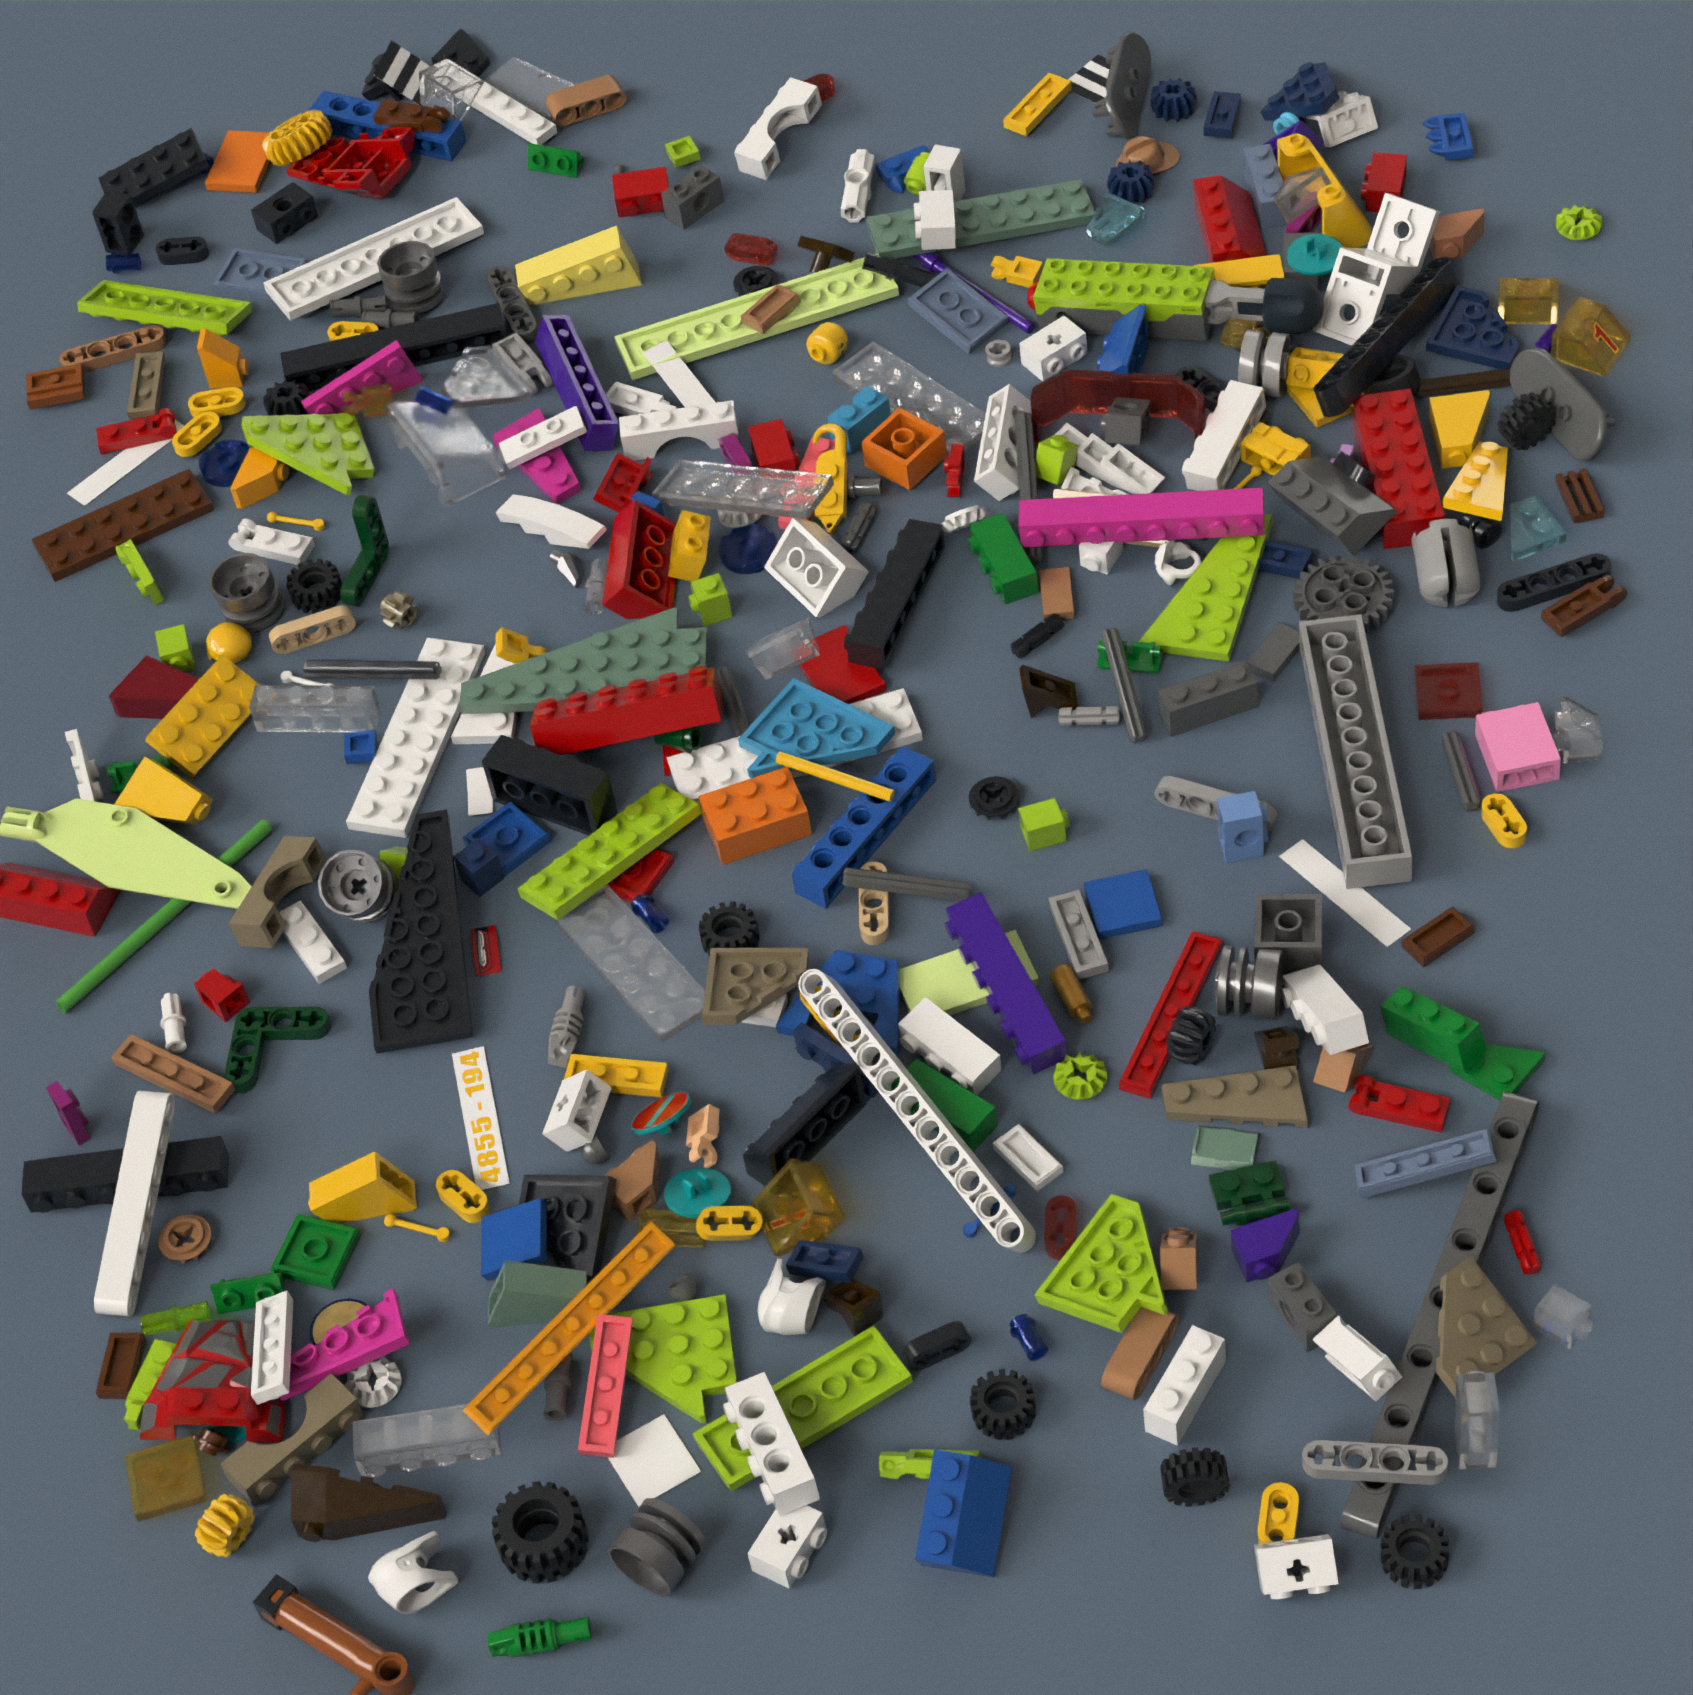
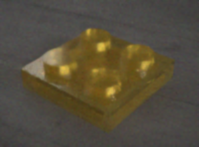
M191 1436L124 1455L134 1515L138 1522L207 1502L197 1443Z

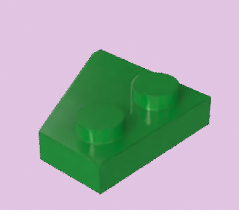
M1485 1044L1487 1052L1465 1073L1450 1066V1072L1500 1101L1505 1091L1517 1094L1545 1062V1053L1536 1050Z

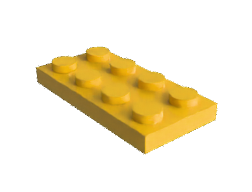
M222 654L147 735L145 742L165 758H169L171 763L193 779L261 705L270 692Z

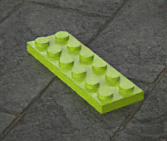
M108 280L101 281L77 302L78 312L88 313L93 317L108 316L114 317L115 320L119 321L134 320L139 321L140 324H160L166 328L180 327L186 328L191 332H199L200 329L206 328L219 336L229 334L252 313L251 302Z
M660 783L651 788L648 793L633 804L628 805L610 821L605 822L591 835L579 841L576 846L561 857L556 858L542 871L530 877L527 882L517 888L520 897L557 921L701 815L702 811L699 804Z
M873 1325L771 1387L802 1450L913 1383L910 1372ZM726 1414L694 1432L693 1437L727 1488L732 1492L755 1477L747 1460L751 1453L749 1449L742 1451L735 1434V1430L739 1429L737 1423L730 1424Z

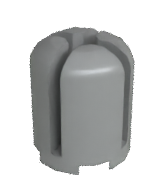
M1457 519L1429 522V528L1421 531L1417 536L1415 531L1411 539L1421 597L1430 605L1447 608L1449 573L1455 607L1464 605L1476 597L1481 583L1472 528L1470 526L1469 530L1465 526L1458 525Z

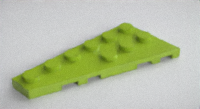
M1264 514L1265 535L1222 537L1139 642H1155V645H1160L1163 648V653L1229 662L1259 569L1260 558L1262 559L1265 542L1268 540L1272 528V514Z

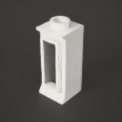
M1339 1315L1313 1338L1315 1344L1328 1353L1325 1355V1358L1375 1402L1402 1378L1389 1357L1378 1350L1350 1325H1346Z

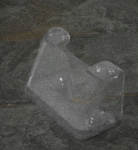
M453 397L394 401L385 406L394 442L399 449L408 446L426 469L431 484H437L440 493L438 499L445 508L506 478L503 467L506 465L502 452L500 449L495 450L469 418L461 400L456 401Z

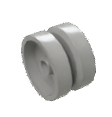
M1246 330L1240 352L1238 382L1258 387L1262 385L1265 396L1282 398L1286 387L1287 363L1291 350L1290 335L1273 332L1266 342V336L1263 331Z

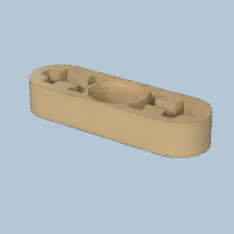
M340 605L278 625L270 631L269 640L276 653L287 654L348 634L354 629L356 622L351 609ZM310 627H319V629L316 632L305 633V631Z
M868 862L860 868L887 872L886 867L880 862ZM859 888V928L861 938L866 944L880 945L889 938V892ZM870 899H880L883 901L876 908H870L865 905ZM877 919V931L872 932V920Z

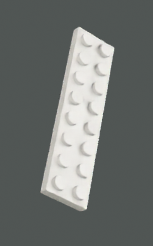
M455 197L263 282L265 291L291 321L329 304L330 300H338L382 280L377 265L379 256L395 244L406 241L423 242L433 249L436 256L483 235V226L463 203Z
M435 638L426 639L417 661L439 662L440 667H442L440 678L437 680H408L376 752V756L346 820L349 830L407 838L415 815L420 808L459 717L461 683L476 677L485 656L484 645Z
M904 688L849 704L894 726L895 735L879 753L923 740L922 731ZM740 736L701 747L698 750H692L691 753L683 752L666 758L677 792L697 802L700 806L698 796L751 779L748 776L747 769L758 756L740 748L738 741ZM852 759V760H847V761H842V762H837V763H832V764H826V765H822V766H825V767L830 768V767L837 766V765H840V764H843V763H847V762H850V761H854V760H857V759ZM798 770L790 771L793 778L807 774Z

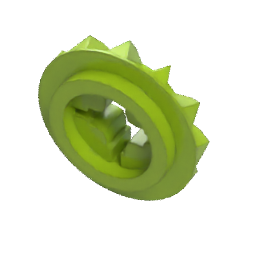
M1574 204L1571 209L1563 208L1562 213L1557 214L1556 229L1561 235L1569 239H1589L1597 235L1602 228V216L1597 214L1595 208L1588 210L1586 205L1577 207ZM1578 219H1583L1580 221V223L1577 224V226L1575 225V221H1577Z
M1079 1051L1077 1056L1070 1057L1066 1054L1064 1061L1056 1063L1053 1079L1055 1087L1065 1097L1085 1100L1096 1096L1104 1089L1107 1083V1071L1104 1062L1097 1060L1094 1054L1086 1056ZM1074 1069L1079 1070L1081 1073L1086 1072L1087 1082L1081 1079L1080 1076H1075Z

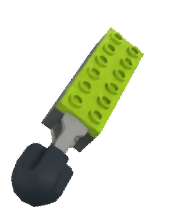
M1047 258L1040 279L1029 287L1027 293V303L1036 313L1039 331L1065 316L1086 332V334L1106 335L1110 334L1115 321L1137 306L1146 305L1148 338L1197 341L1207 340L1211 324H1221L1231 319L1263 321L1264 329L1271 333H1307L1317 326L1324 310L1322 295L1319 289L1311 282L1297 279L1271 278L1267 282L1265 289L1230 287L1224 281H1216L1214 267Z

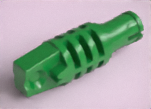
M587 1616L575 1620L556 1622V1619L547 1618L545 1621L535 1620V1623L529 1621L523 1625L521 1623L513 1624L505 1629L488 1633V1648L492 1657L508 1655L509 1657H522L525 1654L534 1655L536 1652L546 1653L547 1650L550 1652L556 1651L563 1644L592 1640L590 1619Z

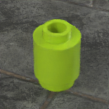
M921 152L919 156L915 157L904 178L907 190L915 195H919V191H926L924 164L930 155L927 152Z

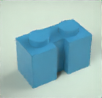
M869 385L852 397L853 405L845 406L843 404L827 417L828 423L836 424L845 431L847 453L850 455L860 449L862 441L891 415L889 398ZM830 433V439L835 440V435Z

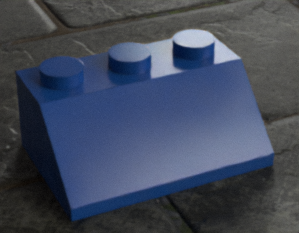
M1146 305L1137 306L1115 321L1110 334L1105 335L1103 344L1104 354H1099L1097 361L1098 373L1093 374L1091 379V392H1095L1096 404L1111 406L1116 397L1133 398L1148 351Z
M934 1449L915 1560L926 1567L994 1578L1013 1468L968 1454Z

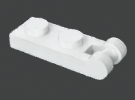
M242 519L238 526L239 531L233 533L228 541L231 548L236 551L254 553L261 557L295 565L301 562L304 564L315 546L312 537L256 525L250 519Z

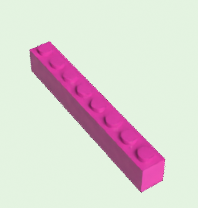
M1263 488L1019 500L1020 541L1022 547L1079 545L1083 542L1099 544L1112 541L1119 543L1265 535Z

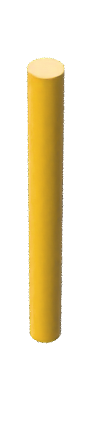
M781 751L776 756L775 762L777 764L888 802H892L894 799L895 790Z

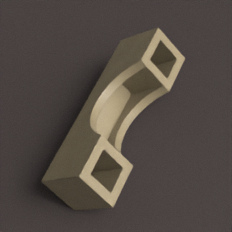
M284 836L228 923L240 947L273 948L286 927L277 909L278 903L291 890L314 882L327 861L316 837Z
M332 1373L304 1395L307 1406L306 1417L300 1429L293 1436L285 1441L271 1445L247 1441L220 1463L228 1481L253 1507L262 1500L271 1497L276 1488L292 1477L294 1464L306 1465L315 1456L324 1453L331 1446L332 1442L344 1432L352 1430L359 1420L364 1417L357 1398Z

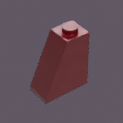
M146 655L109 694V698L116 715L119 717L163 719L199 679Z

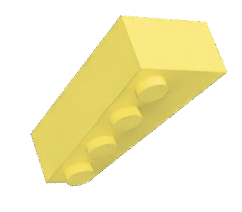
M618 226L611 227L515 265L518 288L529 306L642 285L639 264Z

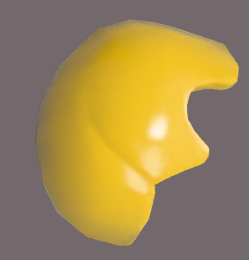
M232 622L218 624L210 630L206 639L207 655L210 661L212 659L217 661L223 654L236 664L247 658L252 648L249 632L242 626Z

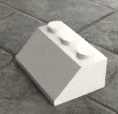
M792 518L764 566L777 581L818 618L853 598L869 573L865 567L817 523Z

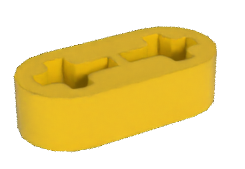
M341 321L333 323L328 328L327 334L329 340L334 341L378 331L379 329L374 323Z
M1494 793L1486 796L1482 801L1481 816L1497 841L1506 848L1514 849L1522 846L1526 842L1527 824L1512 802L1502 794ZM1498 810H1502L1501 816L1498 813Z
M448 1170L438 1176L435 1184L440 1199L468 1223H478L482 1221V1217L489 1215L490 1204L487 1195L458 1170ZM448 1185L458 1186L459 1192L457 1193L453 1188L447 1189L446 1187ZM469 1200L473 1205L479 1204L480 1206L478 1208L473 1206L468 1208L466 1201Z
M711 1206L701 1211L696 1220L695 1227L700 1237L705 1240L743 1241L750 1240L758 1234L762 1227L763 1219L760 1212L751 1206ZM709 1216H712L715 1222L726 1224H720L715 1231H711L710 1225L704 1223L708 1220ZM743 1216H747L748 1221L754 1222V1224L751 1225L749 1230H745L743 1224H732V1222H740Z

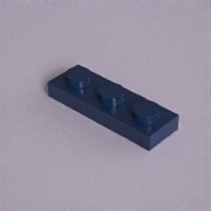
M801 1022L793 1030L796 1050L799 1055L806 1060L812 1059L821 1065L826 1072L833 1065L856 1063L844 1048ZM860 1068L864 1093L874 1098L879 1091Z

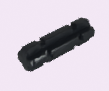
M1055 613L1050 614L1044 619L1045 623H1038L1022 635L1023 639L1019 637L1011 643L1012 653L1018 658H1023L1030 652L1029 649L1034 650L1050 638V633L1055 634L1062 629V619Z

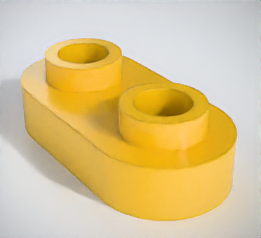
M237 387L198 392L188 400V407L193 417L208 411L216 413L219 417L234 415L242 411L246 405L244 394Z
M208 411L199 413L172 438L176 454L181 457H192L200 452L221 432L222 425L219 416L214 412Z
M1278 1482L1269 1485L1264 1490L1258 1523L1259 1544L1274 1542L1271 1540L1273 1536L1282 1537L1281 1541L1296 1538L1299 1495L1291 1485ZM1278 1503H1284L1285 1505H1287L1283 1509H1278L1275 1507V1505Z

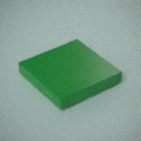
M297 1214L270 1270H275L276 1273L282 1272L284 1279L334 1291L361 1236L360 1230L356 1227Z

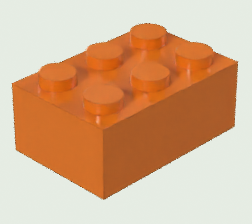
M788 767L698 796L704 823L722 865L812 835L808 810Z

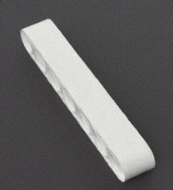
M138 1091L135 1095L95 1291L94 1309L97 1314L129 1317L134 1314L174 1115L175 1100L172 1093Z

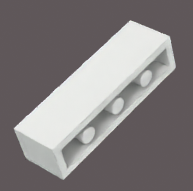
M1230 380L1225 391L1222 390L1220 392L1214 412L1210 413L1207 417L1205 430L1202 435L1196 438L1192 455L1184 461L1182 474L1185 476L1187 489L1195 491L1224 490L1241 457L1242 440L1249 432H1252V429L1258 424L1266 408L1262 387Z
M1320 964L1282 976L1284 988L1280 989V993L1285 1007L1292 1009L1295 1019L1302 1021L1305 1031L1313 1034L1317 1045H1322L1330 1055L1369 1043L1363 1012Z

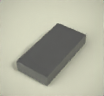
M1279 622L1247 661L1251 672L1274 682L1300 649L1299 631Z

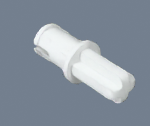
M166 993L164 998L161 999L163 1018L160 1021V1026L165 1032V1047L170 1053H181L187 1048L184 1027L187 1022L186 1018L182 1015L179 995Z

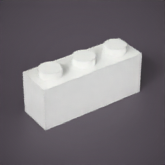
M926 997L898 1023L900 1042L906 1050L911 1053L917 1052L924 1058L928 1066L938 1072L941 1071L949 1079L975 1095H978L1001 1072L1000 1054Z
M1192 1325L1143 1409L1145 1432L1178 1446L1226 1362L1224 1338Z

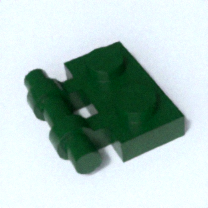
M1276 1160L1209 1175V1184L1217 1211L1231 1208L1229 1211L1220 1212L1222 1226L1234 1223L1237 1226L1246 1225L1248 1220L1262 1217L1269 1218L1291 1210L1288 1198L1274 1199L1285 1196V1187ZM1262 1202L1261 1204L1244 1207L1246 1204Z

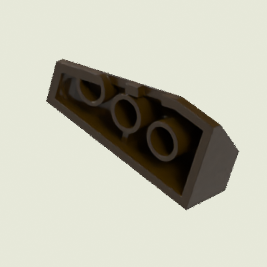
M294 1464L292 1468L291 1521L298 1536L310 1542H318L321 1539L339 1540L441 1520L446 1517L447 1512L438 1494L398 1484L393 1485L391 1489H387L374 1483L373 1478L361 1476L360 1482L339 1477L340 1470L330 1467Z

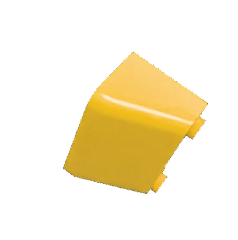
M1291 134L1277 139L1278 168L1288 198L1289 194H1295L1300 196L1302 203H1305L1313 193L1317 194L1318 204L1322 208V234L1335 238L1341 243L1342 248H1359L1367 245L1372 234L1371 224L1311 141L1301 134Z

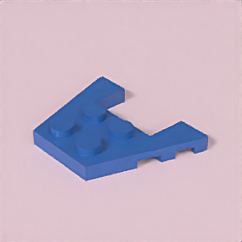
M835 950L820 971L838 982L866 1018L876 1020L874 1029L893 1053L899 1055L900 974L897 960ZM823 981L819 982L817 986L823 985ZM800 995L778 1020L776 1029L779 1034L794 1036L793 1030L801 1022L809 1027L811 1026L814 1017L801 1002ZM839 1005L836 1010H841L842 1005Z

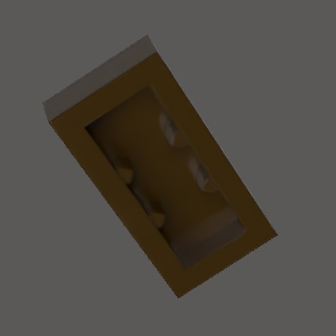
M800 236L797 245L815 253L810 273L828 269L832 258L851 263L855 252L836 244L805 236Z

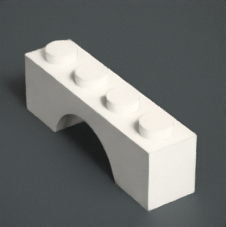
M791 77L786 84L779 89L777 96L771 104L765 108L756 124L752 125L744 140L737 145L734 154L739 171L764 180L768 179L780 163L778 150L774 142L776 136L789 126L808 124L822 106L817 86Z
M733 400L619 417L620 438L624 456L634 461L643 460L647 457L654 458L661 445L678 437L700 439L711 449L720 448L718 439L731 433L740 442Z

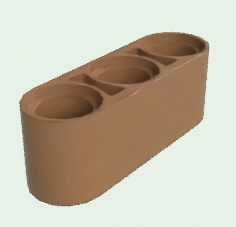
M604 75L554 91L547 96L545 104L556 124L567 126L615 111L625 104L627 97L616 77Z
M1141 1307L1131 1321L1104 1370L1101 1380L1102 1388L1136 1401L1143 1392L1175 1334L1179 1322L1178 1314L1168 1311L1166 1315H1162Z

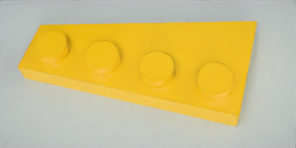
M1479 441L1445 494L1442 507L1502 521L1508 448L1499 446L1494 442Z

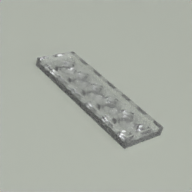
M874 341L832 372L833 380L855 395L869 385L888 397L891 414L900 407L944 430L948 456H950L952 444H963L965 452L982 439L986 416L984 412Z
M679 459L653 491L652 495L661 500L662 504L671 506L680 505L717 509L720 511L744 512L747 514L755 513L808 519L832 488L834 482L830 474Z
M605 885L560 920L554 919L558 928L662 1043L702 1017L705 990L608 885Z

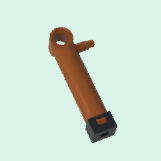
M276 1574L253 1601L263 1621L279 1631L284 1628L359 1677L360 1680L350 1691V1695H367L373 1687L379 1690L380 1695L412 1694L415 1688V1680L406 1659L401 1654L388 1652L300 1595L296 1586ZM400 1674L396 1679L387 1681L391 1675Z

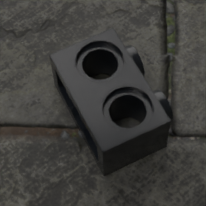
M106 191L92 211L106 253L130 257L144 237L131 195Z

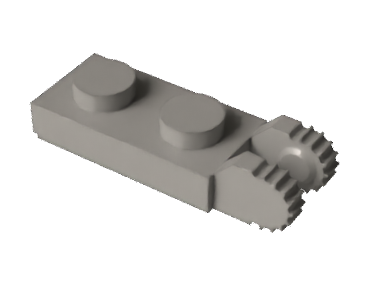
M517 332L492 344L493 352L519 383L522 382L530 395L538 392L535 382L531 379L535 375H538L541 383L546 388L553 385L551 376L543 367L542 361Z

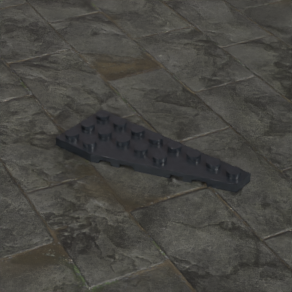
M447 809L415 815L407 845V857L399 875L398 891L394 894L384 932L385 939L381 954H378L374 981H371L369 988L373 1041L377 1054L473 1037L450 819Z

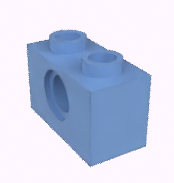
M1255 791L1217 798L1218 835L1225 862L1230 863L1264 856L1263 843L1268 842L1267 828L1265 823H1263L1268 822L1265 803L1258 802Z

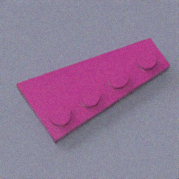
M395 340L302 400L301 403L309 414L348 413L424 380L398 341Z
M540 408L493 434L494 444L500 449V442L545 421L546 419ZM560 446L518 465L557 505L581 491L579 481Z
M394 1288L384 1293L385 1299L374 1307L370 1308L369 1305H366L357 1311L358 1317L344 1327L340 1328L337 1324L328 1330L323 1341L317 1345L309 1343L292 1354L289 1393L282 1395L280 1399L284 1401L315 1387L331 1373L338 1377L410 1345L399 1296Z

